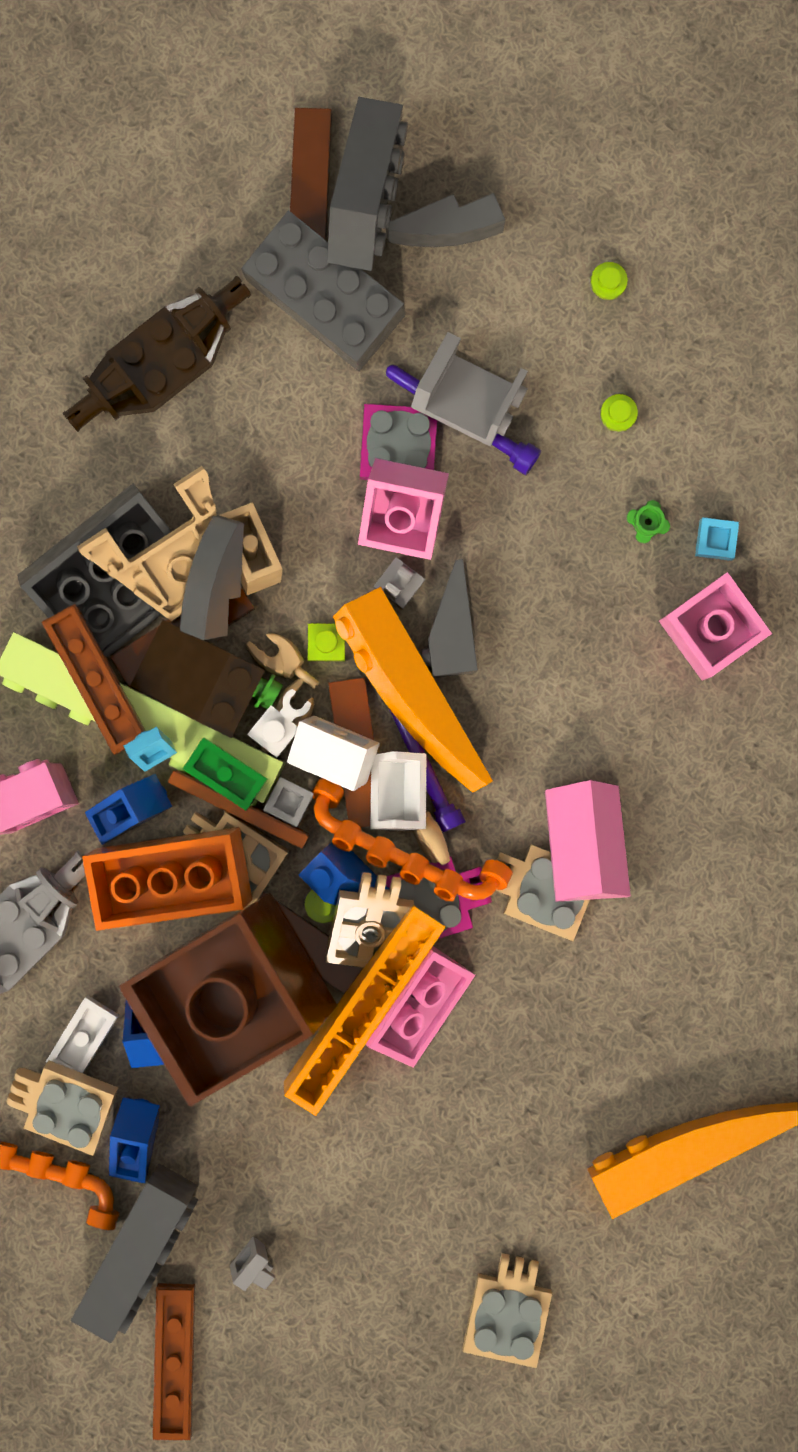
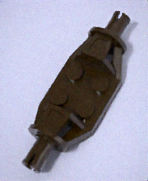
M235 276L231 282L213 296L207 295L202 288L198 287L195 289L196 294L166 305L107 351L91 376L88 377L86 375L82 378L89 386L87 389L89 393L67 411L63 412V415L74 429L79 432L82 427L103 411L105 414L109 412L115 420L120 418V416L155 412L211 368L225 333L231 330L226 320V314L247 297L251 296L247 286L241 283L242 280ZM215 320L216 325L202 342L199 337L200 333ZM130 389L135 394V396L113 405L109 404V401Z

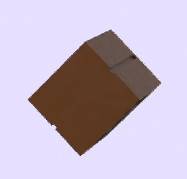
M268 893L243 910L238 911L158 959L118 986L189 1107L313 1036L325 1022V1019L337 1007V1003L271 893Z

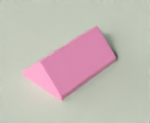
M588 780L545 790L555 902L630 897L619 786Z
M432 946L366 1045L375 1051L414 1068L475 977V974Z

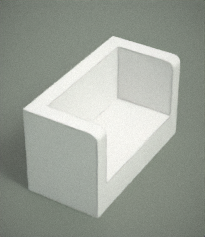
M311 716L299 722L287 763L354 791L367 783L380 743L317 716Z
M393 751L376 754L371 769L370 829L400 831L426 829V753Z

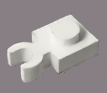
M294 689L289 690L284 695L283 708L280 712L270 705L247 734L276 758L296 734L298 726L292 721L296 717L307 714L311 708L309 701L301 709L296 710L292 708L290 700L296 694Z

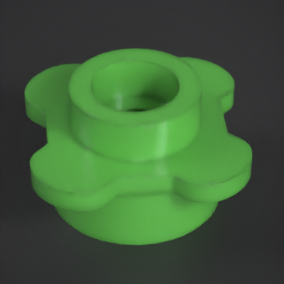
M650 500L646 503V506L639 510L632 509L627 514V522L633 525L636 531V540L640 543H648L651 537L657 534H666L670 528V523L665 519L664 513L660 509L661 505L657 501ZM645 519H650L651 525H646Z
M270 675L268 680L261 677L252 696L257 699L254 707L258 708L260 705L268 709L274 703L283 684L274 680L275 675Z

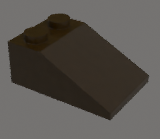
M162 620L130 687L232 738L265 670L206 640L180 631V627Z

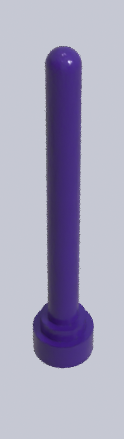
M396 365L388 366L386 376L415 395L420 381ZM498 433L492 443V446L510 457L509 461L514 464L513 468L525 476L541 454V450L531 443L525 445L520 442L517 444L508 437Z
M390 711L408 751L412 753H425L424 748ZM426 755V790L436 809L433 812L436 818L435 821L443 833L466 821L460 808L456 810L453 803L449 804Z

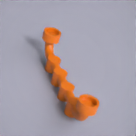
M320 778L312 790V793H314L313 799L315 800V818L320 826L335 834L332 838V843L337 848L349 852L353 849L354 845L366 849L368 850L366 860L373 866L385 868L388 861L402 867L399 873L401 878L414 885L420 884L422 878H425L436 884L434 893L445 901H454L457 894L471 900L485 899L491 896L496 889H506L512 877V870L506 864L497 860H487L479 874V878L483 883L480 885L470 884L453 870H441L429 864V861L418 853L408 854L396 848L395 844L385 837L377 836L375 838L363 832L360 826L353 821H340L330 814L329 808H336L344 796V790L340 785Z
M0 1141V1169L15 1170L26 1173L27 1176L36 1179H49L60 1182L70 1188L86 1189L95 1192L99 1199V1205L90 1206L86 1223L99 1229L115 1230L119 1212L113 1210L114 1196L111 1187L105 1180L88 1174L89 1164L68 1160L66 1168L52 1164L54 1159L52 1154L32 1151L31 1157L27 1158L16 1155L17 1145Z

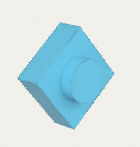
M702 517L699 520L695 556L730 561L735 559L739 522Z
M157 726L138 734L134 740L124 745L128 757L143 771L151 769L177 753L173 742Z

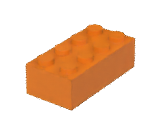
M240 827L96 848L82 856L96 931L243 910L253 900Z

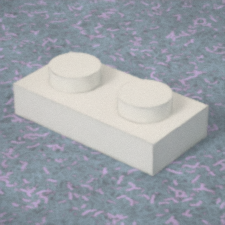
M86 996L46 1060V1063L50 1060L84 1074L119 1014L90 996Z

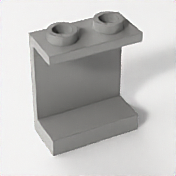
M447 332L417 386L411 408L491 447L497 433L504 436L513 419V415L508 413L512 406L519 408L528 390L527 387L522 385L528 371L521 368L513 383L502 379L456 356L461 338Z

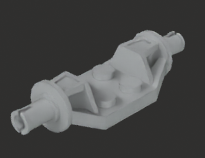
M76 851L75 855L56 874L41 867L35 876L9 885L0 894V994L11 990L65 936L72 908L78 904L72 888L85 876L84 864L82 863V856L84 854L82 852ZM58 901H61L62 903L51 918L49 913Z

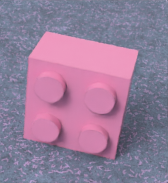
M375 458L367 483L358 545L431 560L449 473Z
M728 572L659 620L701 680L711 678L772 634Z
M36 759L19 766L20 774L0 775V835L14 833L79 804L62 763H50L49 759L44 761Z

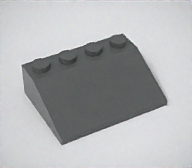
M134 483L17 575L20 587L48 618L76 604L106 658L162 615L135 595L128 587L117 579L112 578L93 561L84 557L77 548L78 545L106 528L125 557L130 559L172 532Z

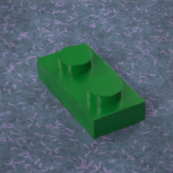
M205 737L202 738L183 767L184 771L245 811H248L268 778Z

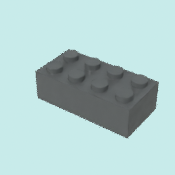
M358 96L330 205L327 263L372 271L375 256L382 257L386 233L381 232V230L389 229L392 205H388V201L396 200L399 178H395L394 175L402 174L405 151L399 149V145H405L408 122L402 121V104Z
M288 210L241 268L247 282L360 372L405 317L404 303L362 269L327 263L328 242Z
M161 1164L157 1165L71 1318V1322L110 1344L118 1331L126 1334L142 1301L147 1296L158 1272L164 1265L180 1234L175 1228L180 1231L184 1229L199 1200L193 1197L198 1186L197 1184Z

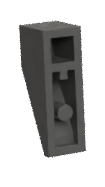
M463 559L455 560L428 638V648L421 649L422 659L427 668L431 670L433 678L471 674L478 671Z

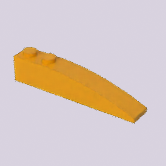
M379 587L344 604L333 616L336 630L352 649L357 667L362 672H365L369 681L395 717L447 772L472 793L493 782L382 588Z
M414 905L410 908L338 1002L337 1007L326 1019L284 1080L285 1097L316 1116L437 941L445 929V925Z
M798 1102L767 1104L725 1111L683 1123L652 1135L649 1138L646 1135H641L630 1140L626 1144L627 1149L615 1155L612 1152H607L593 1160V1166L587 1168L611 1218L614 1219L797 1126Z

